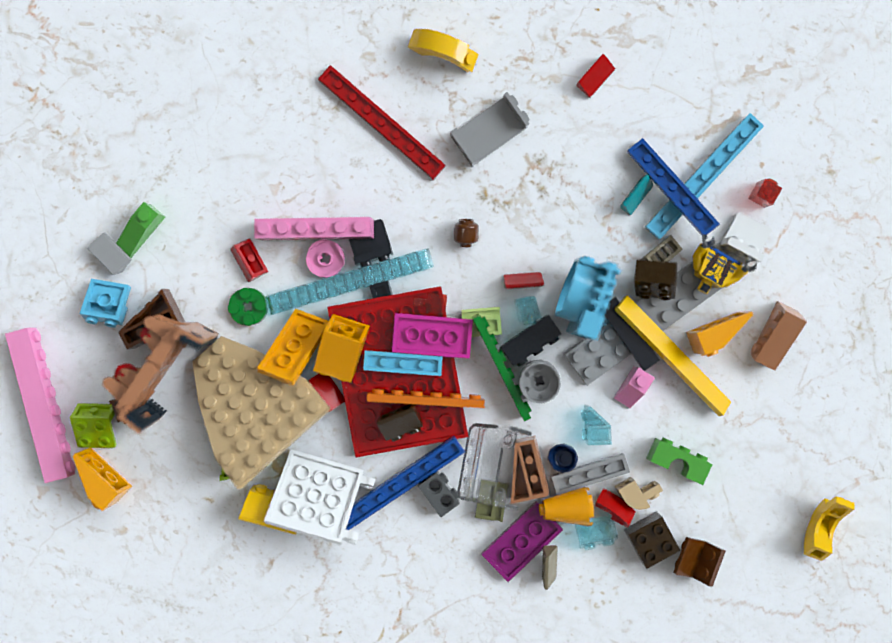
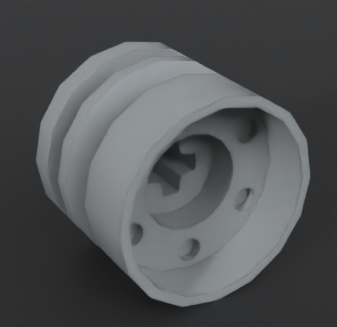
M533 360L527 363L522 368L519 376L520 389L523 395L529 401L535 403H546L554 399L561 386L560 376L556 368L544 360ZM540 375L543 376L542 379L544 382H539V384H536V380L534 378H539Z

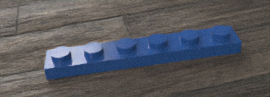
M643 138L628 149L627 153L650 176V179L701 236L704 234L708 235L720 225Z

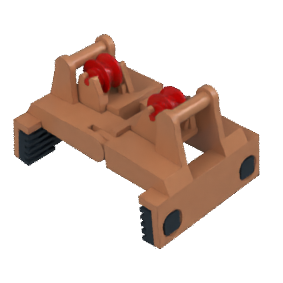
M160 314L154 317H147L144 321L146 327L141 332V339L148 345L152 353L145 358L146 363L141 368L135 367L130 363L121 364L115 369L113 377L105 378L102 383L104 388L118 401L116 406L119 412L118 418L138 434L160 420L167 410L163 411V407L159 408L160 404L156 406L157 402L153 403V399L149 400L155 393L154 389L172 366L183 347L192 346V349L196 348V351H199L206 345H212L219 333L198 322L182 323Z

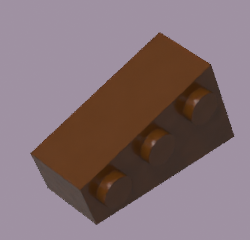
M161 289L118 332L127 350L135 349L145 344L141 339V332L146 327L144 321L147 317H154L160 314L182 323L185 322L169 289Z

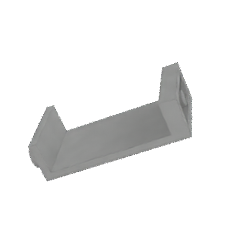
M508 92L504 93L502 99L459 129L456 127L450 132V137L472 167L529 126L528 121L530 119L525 111L521 112L517 106L518 101L513 95L510 96Z

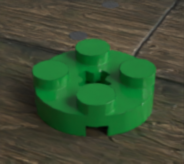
M242 288L231 296L228 312L233 320L241 325L251 326L258 324L266 317L268 312L266 297L257 289ZM251 302L252 311H245L244 304Z

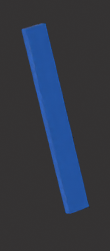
M452 436L355 501L346 530L349 531L464 454L465 450L456 437Z

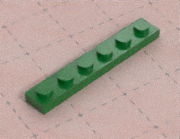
M479 314L472 316L524 422L531 419L529 412L532 410L527 401L523 402L521 398L523 393L520 386H515L512 380L515 376L510 367L506 368L504 362L507 360L502 350L498 352L495 346L498 342L494 334L490 335L487 330L490 326L485 316L482 318Z

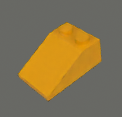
M739 311L687 331L686 334L693 352L701 354V356L707 355V357L718 354V350L724 348L753 316L752 311Z
M92 448L77 452L72 456L87 497L92 501L91 503L95 508L104 511L116 504L132 487Z

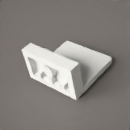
M738 212L726 232L721 245L744 259L751 258L752 263L762 262L765 255L760 252L772 229Z

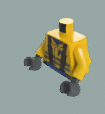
M707 234L702 236V243L699 244L692 256L693 269L695 270L694 276L702 280L697 290L704 294H708L712 286L715 288L728 287L738 282L748 272H753L757 268V263L753 266L747 265L751 262V258H747L744 266H741L742 262L713 246L715 244L714 237L708 242L705 241Z

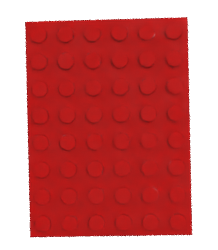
M441 286L327 307L329 319L335 314L370 326L351 383L341 381L355 458L445 442L452 436H455L456 439L469 437L463 407L416 404L423 422V427H420L421 430L414 434L405 433L402 435L403 438L394 442L391 439L386 441L376 423L378 417L409 404L367 402V393L372 392V389H384V393H391L392 390H403V394H411V391L423 392L422 395H430V392H440L442 396H450V393L461 394L454 357L443 356L441 376L363 370L365 350L392 352L395 313L447 317Z

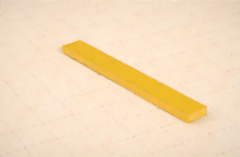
M628 295L623 297L614 310L719 417L723 416L731 401Z

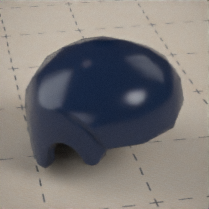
M563 443L556 444L549 450L547 460L554 470L567 473L576 467L578 456L572 446Z

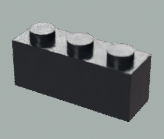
M545 315L501 345L500 348L512 366L517 365L520 367L528 361L527 357L532 354L536 356L544 350L543 346L548 343L552 345L559 340L558 336L562 333L551 317Z

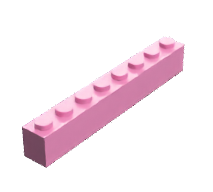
M24 328L5 333L44 482L48 483L70 477L75 474V463L71 459L70 444L65 437L66 429L61 422V410L56 403V391L50 380L51 372L45 362L46 354L41 347V335L37 328Z

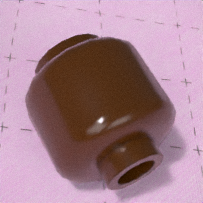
M459 219V222L454 225V241L459 243L460 247H472V244L478 241L479 226L473 219Z

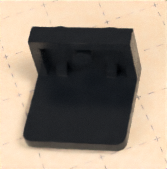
M381 219L374 220V239H349L354 255V263L361 268L372 265L371 262L379 260V262L389 260L390 256L394 255L384 222Z

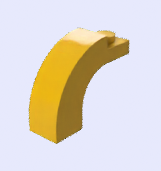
M414 29L408 44V48L421 56H436L445 59L466 72H473L479 55L469 48V44L448 34L430 29Z
M838 496L831 500L824 498L813 512L806 529L804 555L823 561L833 553L832 540L834 531L838 523L855 510L853 502Z

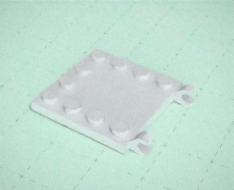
M291 449L264 523L341 545L342 540L356 545L359 533L348 531L346 527L359 486L372 491L375 479L363 476L364 470Z

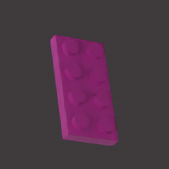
M535 501L481 554L509 582L543 550L544 546H547L559 535L563 528L556 521L544 520L543 516L539 515V503Z

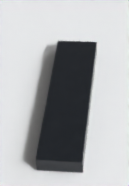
M614 297L609 301V306L604 316L641 369L646 371L660 361V359L641 336L614 310L620 303Z

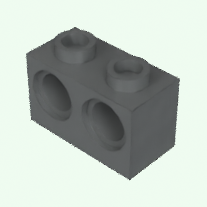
M437 471L420 482L418 487L439 516L443 517L460 504L458 499L460 495L454 487L452 489L447 484L449 480L443 472L439 473ZM433 480H437L440 483V486L436 489L431 488L429 485ZM449 496L452 500L450 503L444 504L441 502V498Z

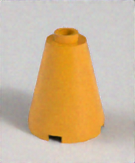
M582 487L543 499L542 504H539V515L543 516L544 520L592 526L593 522H590V518L594 517L592 495L587 494V491L590 489Z

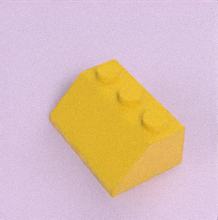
M262 484L253 485L248 492L239 519L296 535L297 532L264 523L275 490L268 489L267 486Z

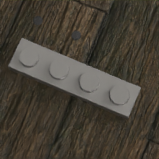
M621 453L576 467L567 473L560 472L551 475V480L556 495L630 473L625 455Z

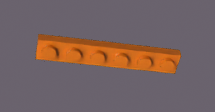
M372 389V392L367 393V402L485 408L484 398L477 394H469V397H461V394L458 393L442 396L440 392H430V395H422L423 392L411 391V394H403V390H392L391 393H384V389Z

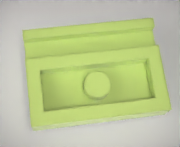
M500 307L461 310L462 319H472V316L479 314L481 318L485 316L490 326L487 328L489 334L502 335ZM473 321L472 337L481 336Z

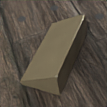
M556 545L543 547L542 581L545 590L549 589L557 577L558 547Z

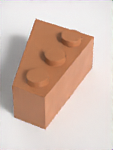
M777 301L757 343L751 349V356L754 361L775 371L806 325L807 321L797 310Z
M535 435L517 439L515 442L510 504L549 495V487Z

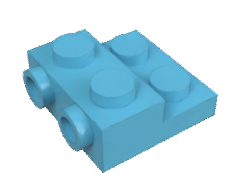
M91 279L80 315L89 324L96 325L97 322H104V325L111 328L123 325L128 309L126 303L131 287L126 284Z

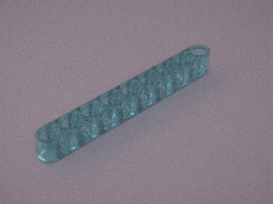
M427 248L266 296L271 315L366 288L369 285L433 268L434 264L430 250Z

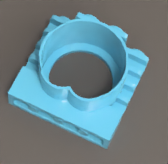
M583 256L575 259L561 290L555 316L569 320L566 332L582 338L597 340L605 319L604 313L608 309L610 298L613 295V288L617 284V281H615L616 275H619L621 270L617 268L618 265L606 261V263L597 264L594 263L595 259Z

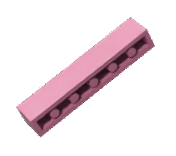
M371 217L254 219V237L259 240L374 239V219Z

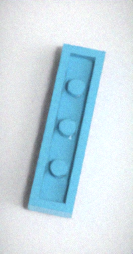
M365 350L363 370L441 376L443 356Z

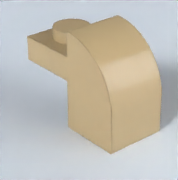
M632 477L615 486L621 498L630 507L638 510L650 508L647 500L657 498L660 495L659 493L663 491L660 484L656 481L640 489Z

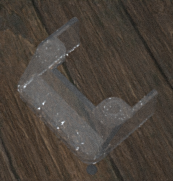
M472 424L468 430L469 437L466 440L457 490L458 497L469 502L519 511V506L505 504L506 491L501 487H497L503 449H511L515 445L517 435L531 436L532 432L508 425Z

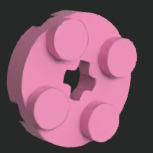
M318 240L308 249L306 264L309 270L319 277L331 278L337 275L345 265V255L342 248L331 240ZM323 254L326 256L330 255L331 258L328 264L321 262Z

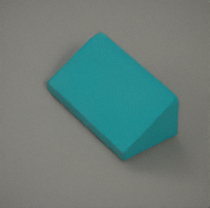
M649 175L641 177L620 205V208L627 214L632 215L652 189L653 183Z

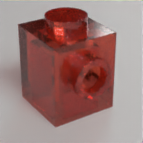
M763 179L757 182L748 199L764 208L771 206L776 201L782 187L778 186V183L773 179Z

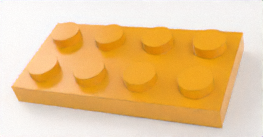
M295 309L257 367L258 373L294 386L319 345L323 331L329 321Z

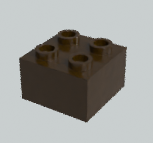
M636 260L634 276L636 296L642 299L659 298L664 301L675 299L677 262Z
M657 511L623 529L646 569L681 551L666 522Z

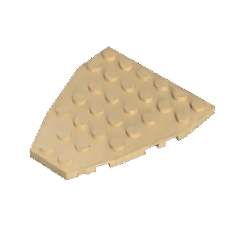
M221 336L193 360L192 363L198 403L215 459L235 487L241 490L331 408L305 378L299 376L294 386L258 373L257 367L265 355L258 350Z

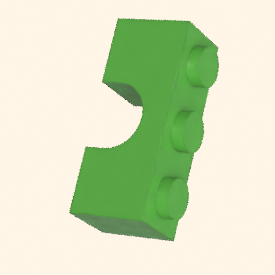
M662 437V440L655 438L646 459L666 469L669 468L673 460L682 459L684 466L681 475L704 485L713 465L707 461L708 457L699 453L696 456L690 454V449L682 445L677 448L672 445L673 441Z

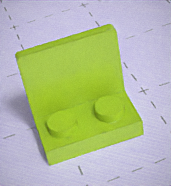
M77 404L70 416L77 447H116L117 444L111 423L115 416L112 404Z

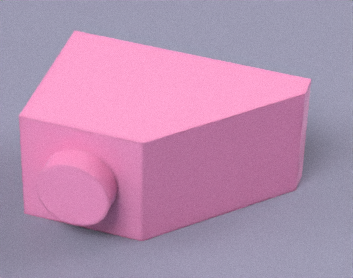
M633 366L614 399L631 408L647 392L655 377L639 367Z

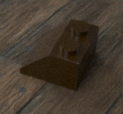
M409 404L381 415L376 422L386 441L391 439L392 442L403 438L402 435L405 433H417L421 430L420 427H423L416 404Z

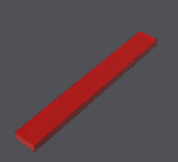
M331 65L318 78L320 83L432 180L446 167L441 160Z

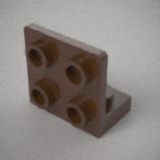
M686 537L682 543L679 558L675 562L673 573L692 577L707 586L713 587L726 550L704 540Z

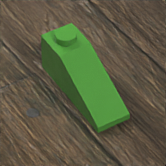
M143 202L129 219L116 244L132 258L165 219V216L151 204Z

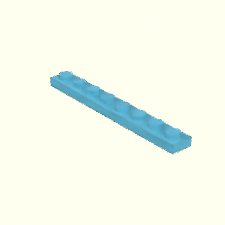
M751 113L740 122L684 183L697 199L764 127ZM669 200L645 228L659 240L683 214Z

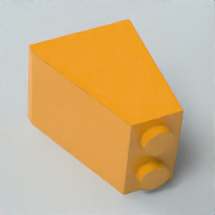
M333 314L323 331L313 371L351 383L370 326Z

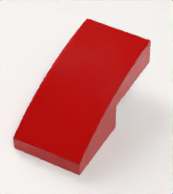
M603 488L595 503L596 507L611 514L613 521L627 528L636 513L624 500Z

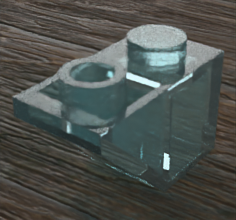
M535 296L515 299L519 322H523L524 325L536 324L537 319H541Z
M584 405V410H581L582 421H585V429H582V439L585 440L587 445H612L611 425L591 406Z

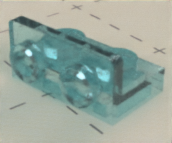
M612 515L590 519V522H593L592 526L575 524L579 548L592 550L596 548V545L603 544V546L614 545V541L618 539L615 523L611 519Z

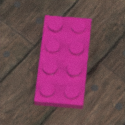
M395 313L392 352L470 359L473 319Z

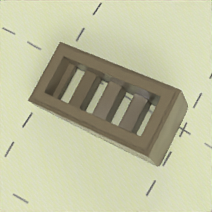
M670 235L640 260L659 261L654 255L655 253L661 261L669 262L683 249ZM666 243L673 249V253L665 245ZM660 248H662V250L666 253V255H667L668 257H666V256L663 254V252L660 250Z

